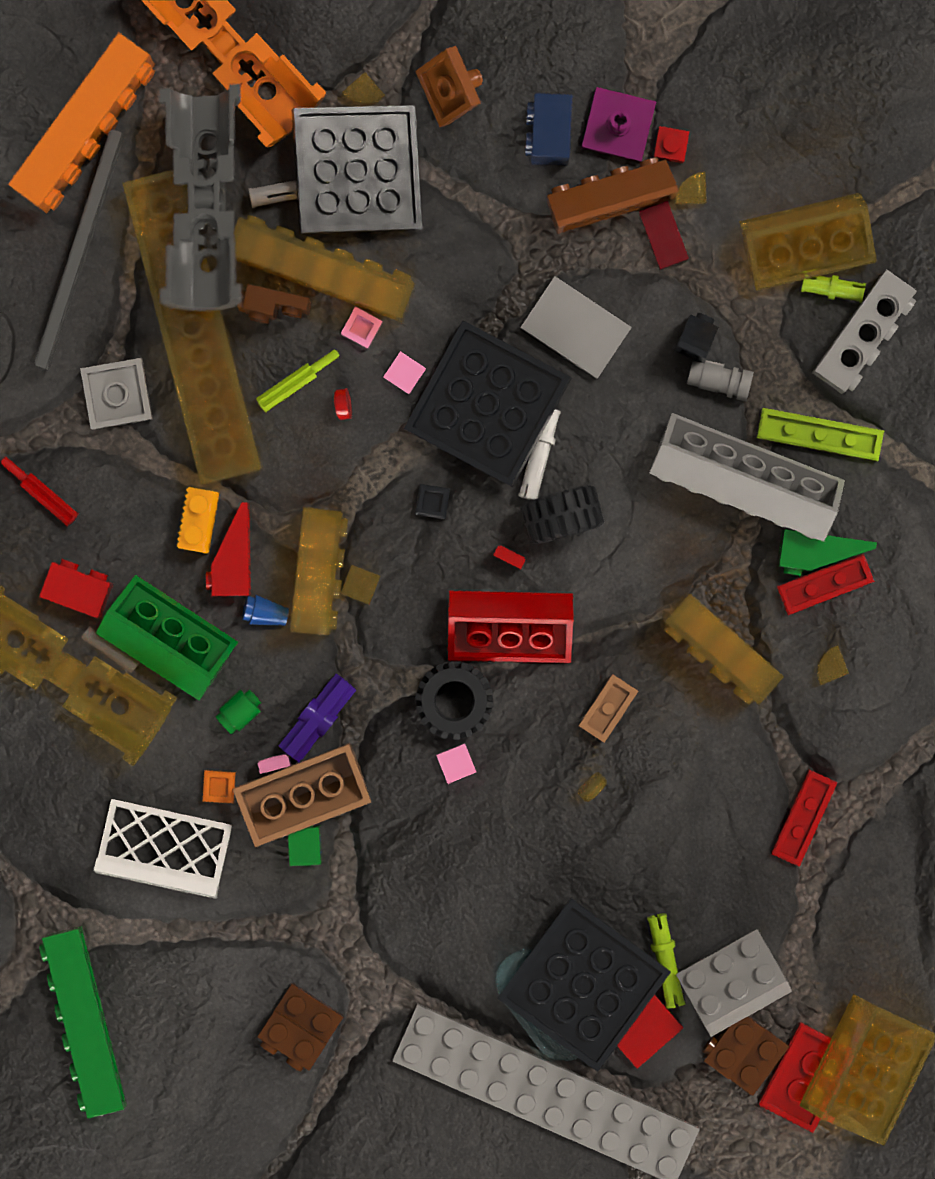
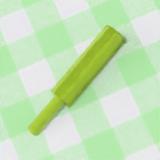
M332 350L311 366L306 363L257 397V403L267 413L274 406L317 378L315 373L339 358V353L336 350Z

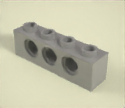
M886 269L812 373L841 394L845 393L847 389L853 391L863 378L859 374L865 364L871 366L881 351L877 349L883 338L889 341L899 327L895 324L897 318L901 313L906 316L916 303V300L912 297L917 290ZM881 300L889 302L892 306V313L888 317L880 315L877 311V304ZM866 325L873 329L874 339L871 342H865L860 338L859 329L861 326ZM844 351H851L855 354L857 361L854 367H846L842 363L841 355Z

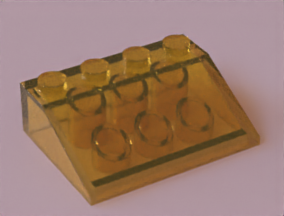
M853 994L799 1106L827 1122L885 1146L935 1043V1033Z

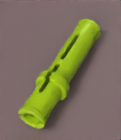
M657 914V917L651 915L647 917L653 940L651 950L655 952L657 961L671 971L662 984L666 1008H676L675 1004H678L680 1007L685 1005L680 981L676 976L678 970L673 948L676 946L675 941L671 940L667 914Z

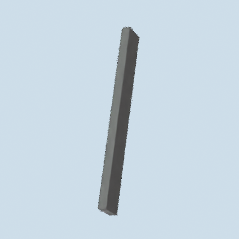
M113 129L109 132L34 363L35 366L50 371L125 139L122 132Z

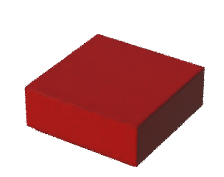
M501 545L497 547L493 555L519 569L522 568L526 560L525 557Z

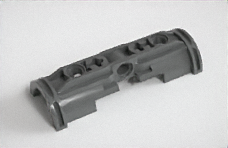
M230 84L227 91L216 96L193 97L192 95L175 92L171 88L160 89V103L166 107V145L172 148L174 152V184L188 185V213L174 214V247L166 245V288L160 289V303L168 307L206 311L226 309L237 306L242 302V285H236L234 211H226V188L224 186L226 182L234 180L235 106L241 102L240 84ZM206 136H214L217 140L216 146L210 151H204L200 146L201 141ZM205 159H210V166L216 172L208 180L202 175V173L207 172V162ZM208 227H211L216 232V234L210 237V245L214 249L217 248V250L208 249V242L202 236V233H207ZM209 256L215 257L217 259L216 268L211 272L202 271V261Z

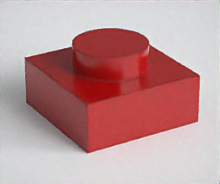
M659 126L653 158L657 157L661 160L684 163L690 131Z

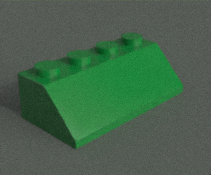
M137 575L133 577L108 609L96 631L97 635L199 701L238 644L237 640Z

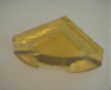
M366 72L342 92L347 99L362 104L376 103L386 97Z
M705 172L693 174L681 184L675 199V205L707 203Z
M838 645L826 651L819 662L817 670L819 685L849 674Z

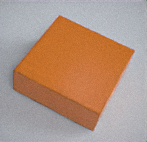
M205 770L203 801L234 803L235 794L233 789L235 788L236 772Z

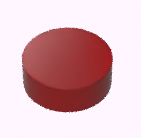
M348 389L336 390L334 392V403L338 419H352V405Z

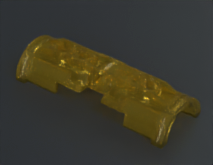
M0 585V674L2 675L7 671L35 690H37L45 678L69 693L70 695L62 707L90 724L89 731L124 752L125 754L122 759L135 766L164 724L177 701V697L166 690L163 695L159 694L128 673H121L96 656L87 666L63 650L68 642V638L41 622L37 615L5 596L6 588ZM14 630L21 631L25 637V642L20 648H13L8 643V635ZM31 639L36 641L32 645L35 649L40 651L44 648L48 649L47 656L50 658L48 662L42 661L40 664L37 663L38 656L31 651H28L27 657L22 654L30 646ZM99 681L101 683L99 689L106 694L109 692V688L114 690V693L108 697L105 706L100 703L105 699L102 696L94 694L90 697L88 695L90 691L86 687L88 683L93 684ZM121 696L127 699L129 709L125 714L120 715L113 711L112 701L114 698Z

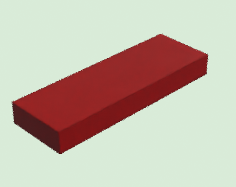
M864 553L776 586L787 615H790L875 581Z
M808 769L773 846L772 855L800 867L838 782Z

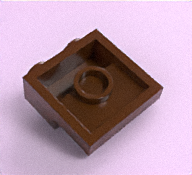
M248 284L246 291L242 290V302L237 305L239 311L249 314L250 320L268 324L269 319L277 321L279 309H282L281 312L285 316L301 319L302 314H310L312 303L307 297Z
M292 982L259 1033L258 1038L262 1040L260 1046L274 1055L277 1051L288 1057L286 1063L301 1072L303 1068H306L310 1071L344 1015Z
M748 1016L724 1029L717 1038L712 1036L702 1050L705 1053L702 1058L704 1062L727 1079L732 1080L753 1096L790 1046Z

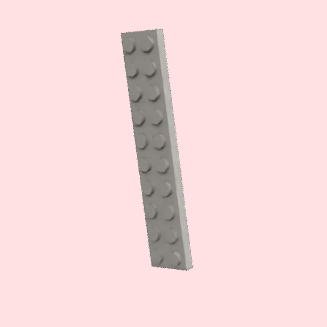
M418 1003L393 1058V1062L659 1179L679 1178L700 1130L696 1125Z

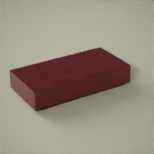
M668 201L638 212L659 270L689 260Z

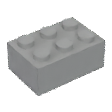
M758 929L676 974L711 1037L792 992L784 974Z

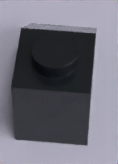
M699 312L696 316L690 314L673 351L702 363L709 353L719 328L713 325L715 320Z

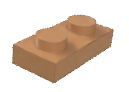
M612 674L578 726L605 743L638 693V690Z

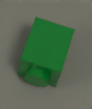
M312 825L288 834L290 866L321 865L320 825Z

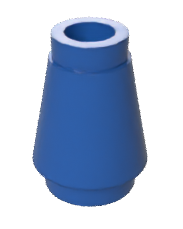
M256 594L254 597L247 596L244 603L242 620L249 621V625L285 626L289 608Z

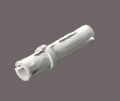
M555 409L528 459L520 493L518 494L521 498L532 500L538 497L551 445H555L556 439L553 437L559 415L561 414L559 410Z

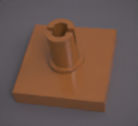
M456 46L445 49L415 71L439 127L451 124L481 103L475 88L481 86L483 82L482 75L478 69L466 70Z

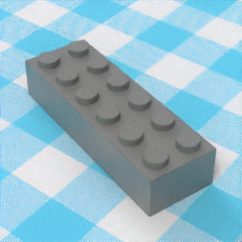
M674 413L671 414L649 473L657 476L662 481L683 486L690 492L701 493L721 504H729L744 510L749 515L765 518L777 526L788 527L808 538H816L823 542L838 513L845 483L843 479Z

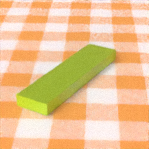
M762 408L756 439L878 461L884 430Z

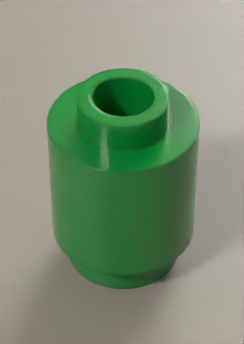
M240 689L219 708L220 712L215 717L230 734H233L236 730L241 731L261 712L258 706L262 702L250 689L246 693Z

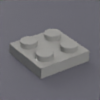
M142 358L80 368L91 430L153 419Z

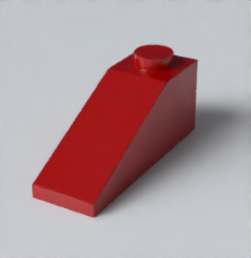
M248 502L240 504L212 562L211 571H206V590H212V596H251L250 503Z

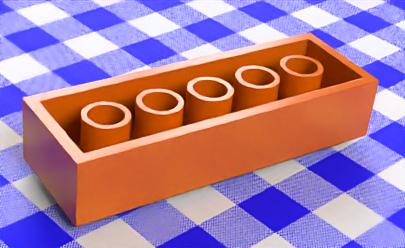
M118 33L8 185L46 214L50 209L53 211L57 209L64 199L62 194L68 184L74 185L81 176L82 170L80 167L86 159L91 161L101 147L98 144L105 134L109 135V132L116 128L119 123L116 118L123 109L127 111L133 105L137 98V95L134 93L141 84L146 86L155 74V70H153L155 63L150 55Z

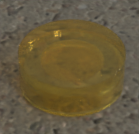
M596 772L581 786L577 794L585 802H589L603 790L607 784V779L601 773Z

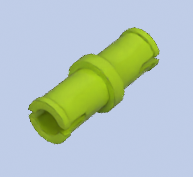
M805 272L801 292L829 296L828 299L834 300L837 297L862 303L866 283L841 280L836 275L830 278Z

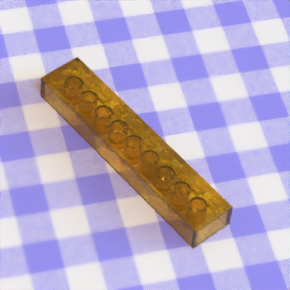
M174 170L124 182L123 187L200 483L205 486L263 471L222 309L206 311L183 310L160 303V289L166 288V245L174 247V214L188 213V185L174 184ZM208 257L201 263V269L204 272L212 271Z

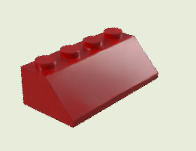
M449 591L448 660L571 663L573 593Z

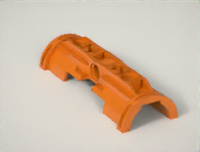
M142 0L164 25L168 24L190 50H194L201 43L204 44L222 64L212 74L227 90L230 84L241 85V102L237 106L261 131L257 137L267 148L275 145L293 131L291 112L293 108H317L326 96V92L318 83L311 86L283 54L279 58L258 33L245 42L226 21L236 11L228 0H193L192 5L188 8H180L177 6L176 0ZM199 4L203 6L198 9L199 13L206 19L210 16L212 17L210 21L212 27L209 30L205 27L198 28L200 22L194 14L190 19L187 17V15L196 11ZM243 61L246 64L254 63L252 70L258 77L261 72L266 75L259 78L253 87L249 86L250 83L254 82L249 74H239L242 70L240 63ZM271 83L276 87V94L272 99L265 100L259 96L258 91L262 84Z

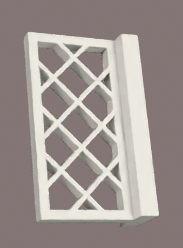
M111 799L94 871L98 874L217 899L232 825ZM117 807L130 810L135 818V821L121 830L114 821ZM134 811L146 814L138 818ZM151 815L160 816L166 827L150 836L141 822ZM165 818L174 819L175 821L168 824ZM182 821L188 822L196 833L180 843L171 828ZM139 824L147 839L131 848L123 833ZM195 824H197V825H202V826H206V827L203 828L202 830L198 831V829H197V827L195 826ZM113 825L117 832L110 836ZM211 828L224 830L222 843L210 849L202 834ZM169 831L177 845L161 854L153 840ZM120 835L128 851L119 857L106 855L108 842ZM199 837L207 852L191 861L183 846ZM150 842L159 857L148 864L142 863L134 852ZM180 849L189 864L179 870L170 869L164 858ZM220 849L217 860L213 853ZM132 854L135 861L124 858ZM210 855L216 864L214 878L200 875L195 864ZM162 861L165 867L156 866L155 864ZM192 867L196 874L184 871Z

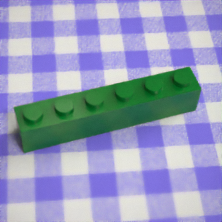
M79 926L45 935L42 938L43 943L39 944L43 962L48 961L51 973L47 974V981L50 991H55L58 1003L54 1005L58 1022L63 1021L66 1033L62 1034L65 1051H71L73 1063L70 1064V1072L73 1081H78L81 1093L77 1094L79 1108L81 1112L86 1111L87 1119L124 1110L127 1103L83 928Z

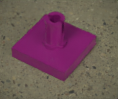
M596 87L581 148L638 163L642 162L656 101Z

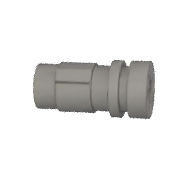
M708 360L705 363L692 361L687 385L716 393H725L728 398H732V395L737 396V400L747 402L754 372L748 370L739 372V368L735 367L733 370L726 369L724 364Z

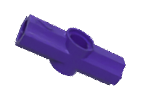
M336 673L323 688L317 698L314 697L297 718L299 721L280 743L279 747L290 757L300 762L313 747L319 737L322 738L338 718L337 714L357 689Z

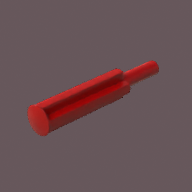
M8 457L2 458L1 464L22 482L20 486L63 522L66 527L76 520L79 513L32 473L27 475Z

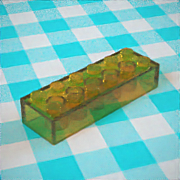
M248 215L246 220L238 218L234 229L235 261L395 321L404 322L416 290L415 283L411 282L412 276L398 270H394L393 274L384 272L381 264L368 259L360 263L354 260L352 253L339 248H335L334 252L328 251L323 246L324 243L313 238L306 237L305 242L296 239L295 232L277 226L276 231L269 229L264 220Z

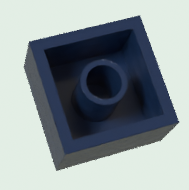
M535 93L534 102H528L527 125H533L532 133L526 134L525 156H531V164L568 166L570 158L572 95Z

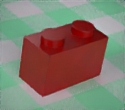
M61 559L60 564L52 562L39 597L92 617L101 618L114 584L106 581L108 575L92 569L89 574L78 571L79 564L65 559Z

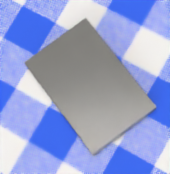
M554 276L520 328L598 379L632 327Z

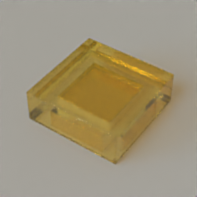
M351 565L341 594L370 605L381 576Z

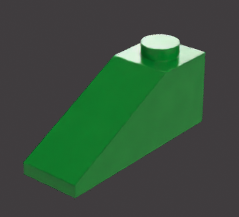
M783 529L777 566L784 567L783 573L802 576V570L810 571L876 549L877 542L829 535L826 536L823 542L816 538H808L798 531Z

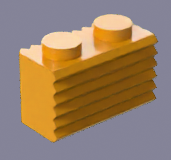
M189 487L186 489L188 494L185 495L187 500L184 501L186 506L183 507L185 511L182 513L184 518L181 519L183 524L179 526L181 531L178 532L180 537L177 538L179 543L176 545L180 549L209 553L219 492Z

